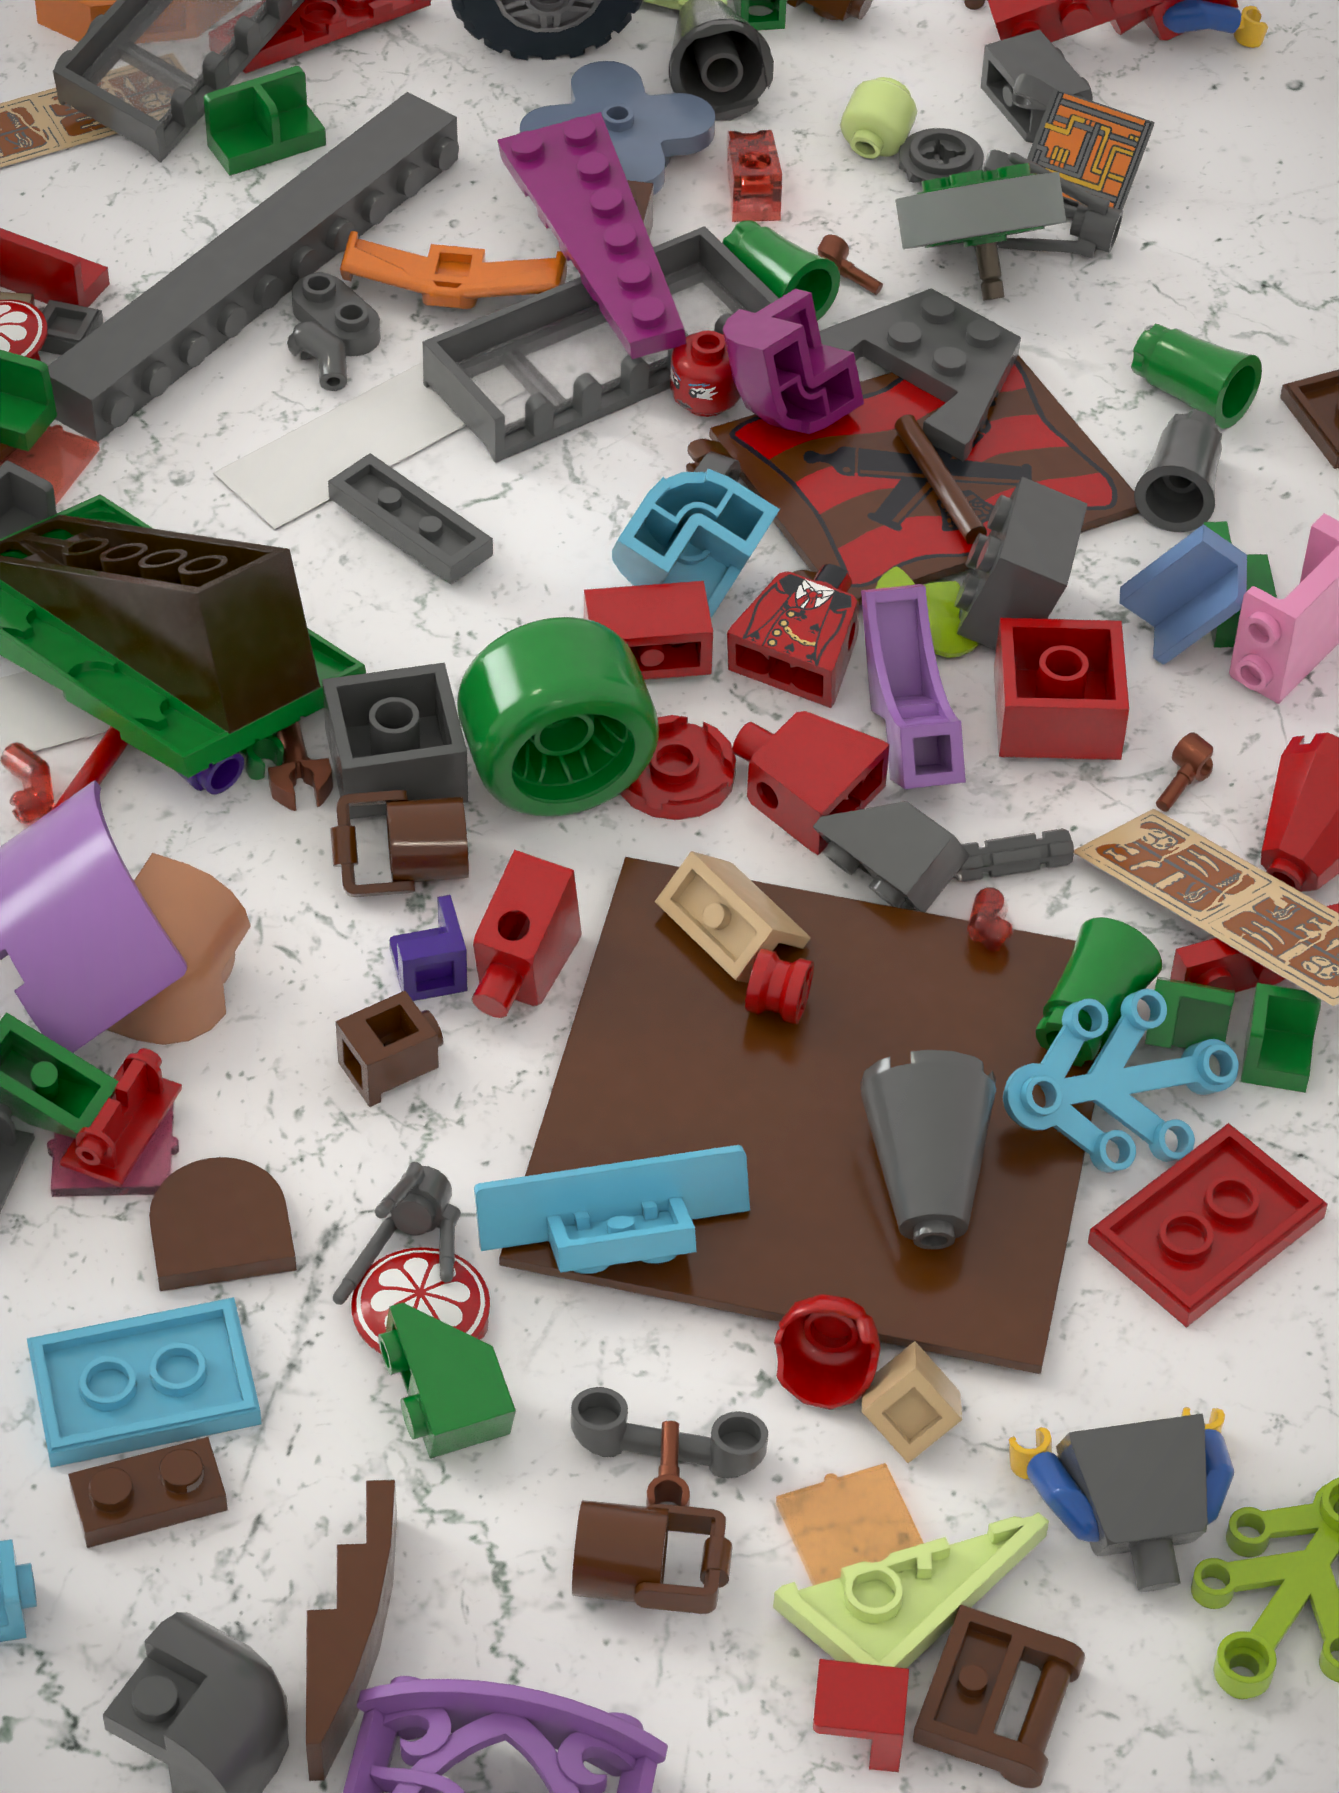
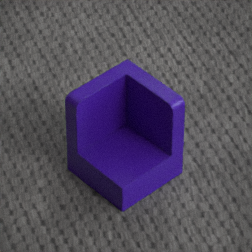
M451 895L437 897L438 928L394 935L389 939L390 952L401 992L406 990L413 1001L468 991L467 949Z

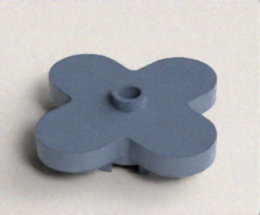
M598 61L579 68L571 79V103L549 105L534 109L526 114L520 123L521 133L569 121L576 117L601 112L626 179L654 183L653 195L658 193L664 185L665 168L669 164L670 156L689 155L702 151L711 144L715 135V111L707 101L686 93L648 95L645 92L639 73L632 67L615 61Z

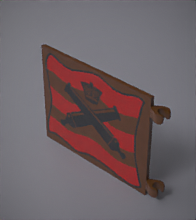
M1019 355L998 397H994L991 403L987 420L981 432H977L968 458L962 462L933 445L987 530L986 536L991 532L987 525L999 496L1004 495L1010 498L1021 477L1087 503L1081 532L1140 513L1135 504L1134 490ZM891 372L861 381L860 385L864 404L825 429L814 433L806 434L769 425L753 414L711 427L709 430L711 440L698 439L690 442L687 452L695 462L686 465L687 472H694L705 455L711 451L738 460L741 468L740 478L749 490L780 509L773 520L811 570H798L792 573L813 580L824 564L837 565L844 569L851 577L852 585L847 593L854 595L859 600V605H862L861 590L875 589L878 580L895 566L902 569L915 585H923L972 569L966 566V561L973 544L966 542L894 427L900 417L913 415L923 430L924 421L942 407L945 402Z

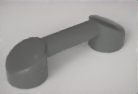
M593 1387L580 1392L572 1401L571 1429L580 1444L593 1454L602 1457H615L621 1454L622 1451L661 1458V1429L627 1423L628 1405L623 1396L609 1388ZM741 1411L726 1413L714 1422L711 1437L679 1432L678 1461L709 1466L710 1471L721 1478H735L745 1475L763 1461L767 1453L768 1429L765 1423L753 1414Z

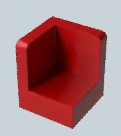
M819 1659L813 1730L818 1734L870 1739L869 1769L899 1773L904 1738L909 1669Z

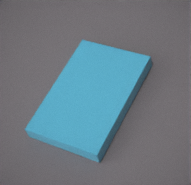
M234 1297L27 1338L51 1468L262 1424L260 1407Z

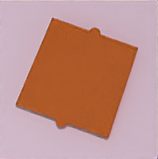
M886 1463L841 1477L829 1473L824 1477V1482L776 1496V1505L812 1585L840 1578L841 1568L863 1561L879 1562L887 1558L890 1553L923 1544L922 1538Z

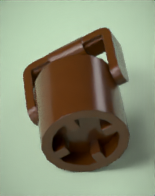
M406 790L346 794L339 798L336 809L338 826L330 828L332 859L334 867H341L342 886L347 895L351 897L405 894L415 892V882L469 878L468 843L463 797L408 800ZM386 804L392 882L355 885L354 866L358 865L356 827L351 826L349 807Z
M582 1500L574 1548L572 1596L635 1602L638 1606L647 1609L708 1614L714 1611L718 1602L719 1588L728 1584L733 1546L730 1540L725 1538L726 1517L718 1510L668 1504H652L646 1507ZM668 1531L710 1535L703 1545L700 1581L704 1584V1588L663 1584Z

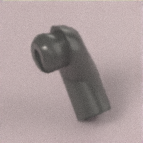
M306 321L297 324L287 341L291 354L296 356L302 350V360L310 359L312 356L318 359L319 383L322 388L330 391L344 388L347 385L346 348L344 341L317 322Z

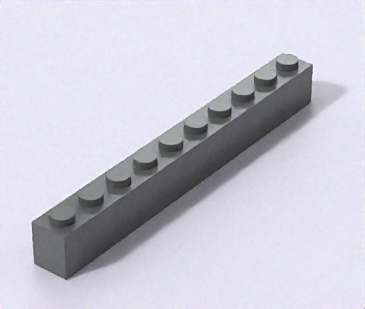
M406 92L48 365L57 411L55 420L96 443L115 428L125 424L143 406L155 397L162 395L171 384L193 367L200 365L208 355L230 338L237 336L245 326L264 311L274 307L282 297L292 290L294 284L299 279L315 273L338 253L345 251L351 231L358 232L359 238L371 227L381 223L389 213L408 198L415 196L422 187L441 172L448 170L458 160L457 117L409 92Z

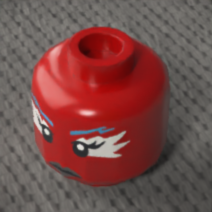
M709 330L693 333L686 337L687 344L673 348L670 390L674 400L680 406L695 415L703 417L716 416L735 406L741 396L733 380L723 334Z

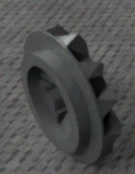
M931 128L913 133L906 138L904 144L899 149V169L907 173L908 182L912 183L949 177V175L982 170L984 153L977 141L965 133L946 128ZM938 154L939 159L943 160L944 164H939L935 159V155Z

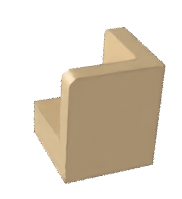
M914 1341L875 1373L870 1387L862 1394V1413L903 1459L909 1463L962 1421L961 1394L957 1387Z

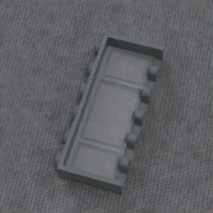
M117 0L104 15H98L91 22L86 35L72 50L65 51L57 60L53 76L59 104L64 106L67 103L148 150L159 162H162L204 115L205 94L228 87L305 0Z
M705 226L653 247L684 326L686 337L706 330L723 334L726 320L739 309L756 313L779 299ZM581 277L422 342L423 385L426 388L431 386L484 443L495 463L670 388L673 348L631 359L601 313L598 302L592 299L582 284Z

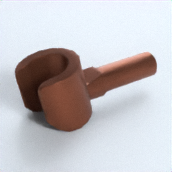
M832 234L823 237L817 248L818 255L833 261L837 265L841 276L852 280L877 295L881 291L883 283L846 260L849 255V247L844 239Z
M1191 732L1184 736L1173 750L1172 761L1181 768L1156 801V806L1164 812L1170 810L1185 788L1194 779L1203 781L1212 773L1213 761L1210 757L1213 755V746L1197 733Z
M676 1421L662 1422L660 1466L658 1467V1477L654 1478L648 1485L646 1507L667 1501L673 1502L678 1506L689 1507V1486L685 1480L680 1478V1468L678 1467L680 1424Z

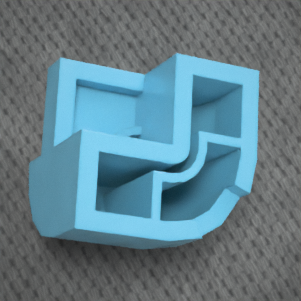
M707 469L706 472H681L666 479L663 477L647 493L612 549V560L620 573L634 586L704 581L710 617L712 618L780 509L732 478L711 469Z

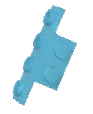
M740 1145L478 1183L474 1187L478 1238L481 1251L549 1241L560 1273L574 1271L581 1274H592L605 1270L609 1265L634 1261L655 1264L664 1263L674 1259L677 1255L697 1252L695 1226L692 1219L750 1211L747 1156Z

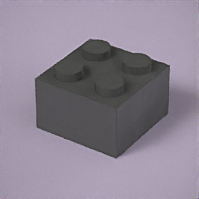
M1021 477L1010 498L1000 495L988 521L987 528L991 529L988 536L981 533L977 535L966 561V566L974 569L973 575L968 573L955 601V607L963 610L957 634L996 650L1000 618L1048 619L1068 585L1088 504L1025 477Z
M445 662L322 679L325 731L340 797L353 793L406 790L408 800L463 797V803L468 802L467 749ZM386 804L349 807L350 819L386 814Z

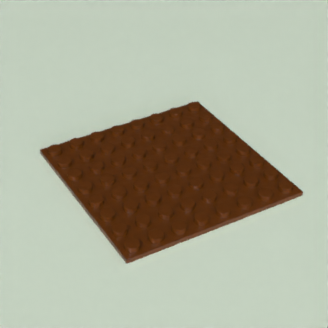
M625 857L525 1176L740 1145L747 1156L750 1211L692 1219L695 1226L697 1252L680 1254L664 1263L655 1264L634 1261L609 1265L605 1270L592 1274H581L574 1271L560 1273L549 1241L502 1248L499 1266L778 1322L782 1320L797 1301L820 1294L845 1297L864 1307L866 1314L873 1317L878 1330L879 1340L882 1343L908 1347L916 1341L927 1352L1041 1374L1085 1151L1053 1127L1042 1131H1031L1019 1126L1009 1117L1004 1108L1003 1093L1008 1078L1016 1069L1031 1063L1040 1064L1048 1051L1038 1043L1036 1027L1043 1018V1008L1065 970L1076 941L751 880L811 937L803 949L778 943L773 950L777 953L780 960L793 963L802 958L814 962L812 985L805 1010L799 1023L793 1024L783 1021L780 1014L766 1010L759 1015L747 1012L745 1010V999L748 983L736 981L655 903V900L679 869L678 866ZM1099 1049L1093 1060L1085 1061L1082 1066L1071 1065L1065 1078L1087 1074L1101 1049ZM944 1050L975 1056L983 1061L984 1073L989 1075L993 1071L996 1077V1094L968 1230L964 1235L956 1238L954 1244L942 1249L920 1248L914 1244L913 1240L904 1237L900 1233L861 1098L860 1082L866 1069L887 1057H890L891 1068L911 1064L912 1051ZM1035 1085L1032 1091L1033 1100L1038 1106L1043 1108L1046 1103L1045 1094L1039 1085ZM1090 1101L1071 1105L1089 1121H1092L1094 1102Z

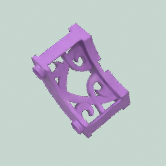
M399 1676L392 1679L390 1684L379 1685L360 1691L356 1706L364 1712L343 1793H465L458 1784L442 1775L473 1753L503 1741H507L527 1759L543 1780L549 1793H603L607 1788V1774L591 1773L585 1768L584 1761L598 1767L611 1776H620L617 1793H652L657 1764L665 1761L668 1745L643 1730L642 1723L633 1716L618 1712L607 1713L590 1705L548 1692L489 1681L419 1679L412 1676ZM398 1736L401 1737L400 1752L402 1760L405 1764L412 1766L411 1769L390 1768ZM422 1737L421 1739L416 1740V1741H407V1740H413V1739H417V1738Z

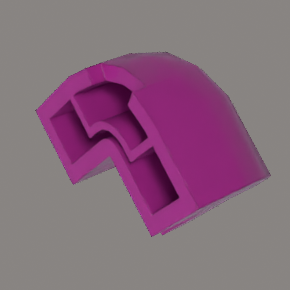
M794 289L756 313L739 309L726 320L723 334L735 385L745 407L769 425L811 434L825 429L864 404L854 352L822 344L811 292Z

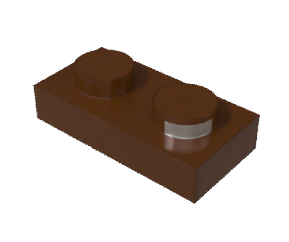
M209 1437L68 1474L72 1496L87 1548L228 1510L226 1493Z

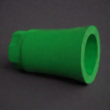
M745 220L736 224L733 231L723 239L722 243L778 298L794 289L811 292L817 321L832 306L840 286V272L833 261L801 248L771 228L761 227L752 220Z
M1155 323L1152 328L1143 331L1133 349V361L1131 364L1133 373L1146 378L1150 385L1176 397L1192 408L1206 412L1214 417L1215 424L1222 429L1232 427L1245 415L1260 385L1262 364L1258 356L1221 347L1177 328L1169 329Z
M1104 917L1085 921L1080 927L1065 970L1043 1008V1018L1036 1027V1039L1040 1046L1049 1050L1063 1026V1012L1070 1004L1083 999H1095L1107 1011V1029L1101 1036L1084 1041L1072 1065L1082 1066L1085 1061L1093 1060L1099 1049L1103 1048L1121 1018V1005L1125 997L1131 993L1146 989L1161 972L1162 959L1155 945L1140 931L1124 922ZM1081 1009L1078 1014L1079 1024L1086 1031H1090L1092 1019L1087 1011Z

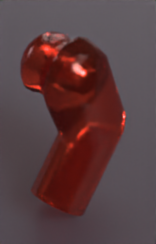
M15 742L8 745L2 752L1 763L6 770L22 782L24 790L13 793L9 803L16 807L12 810L15 818L23 824H29L36 818L45 816L55 806L50 766L48 762L24 744Z

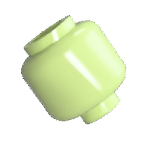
M880 77L863 81L854 89L842 115L840 123L842 134L852 150L864 158L874 159L878 156H894L899 152L900 146L904 144L915 123L917 116L916 104L906 86L895 79Z

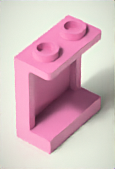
M1325 513L1311 525L1299 585L1284 599H1277L1255 586H1252L1243 596L1229 674L1247 688L1262 694L1278 704L1339 644V521Z

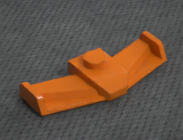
M351 231L343 255L340 273L342 279L352 281L353 275L421 293L422 301L425 305L471 309L476 305L478 298L540 294L564 284L567 275V259L561 251H557L556 258L485 262V249L437 244L430 245L428 257L358 239V232Z

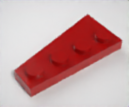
M266 0L209 33L210 51L221 54L235 38L234 27L239 18L245 15L252 19L266 3ZM305 0L242 72L245 74L428 7L431 5V0Z

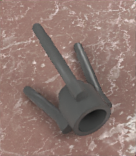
M1013 152L1008 155L1009 162L1014 165L1029 163L1031 173H1053ZM1060 177L1062 192L1081 202L1078 207L1064 203L1065 216L1073 219L1070 235L1079 237L1078 241L1007 238V241L997 242L999 248L1076 253L1093 258L1096 249L1111 252L1121 226L1123 211L1109 207L1110 200L1092 195Z
M418 1162L410 1163L400 1181L375 1208V1215L380 1219L384 1218V1220L333 1294L334 1303L341 1305L347 1300L397 1229L406 1234L417 1236L433 1231L436 1227L439 1228L440 1279L445 1283L453 1279L455 1226L461 1212L459 1208L449 1204L452 1196V1186L443 1173L430 1166H422Z

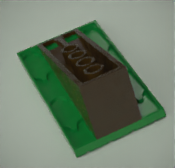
M101 494L0 539V655L62 690L64 698L68 702L117 729L120 732L121 740L187 778L209 768L210 763L215 765L255 744V740L261 741L301 720V716L307 717L323 709L322 679L366 673L363 663L307 628L291 552L288 548L154 529Z

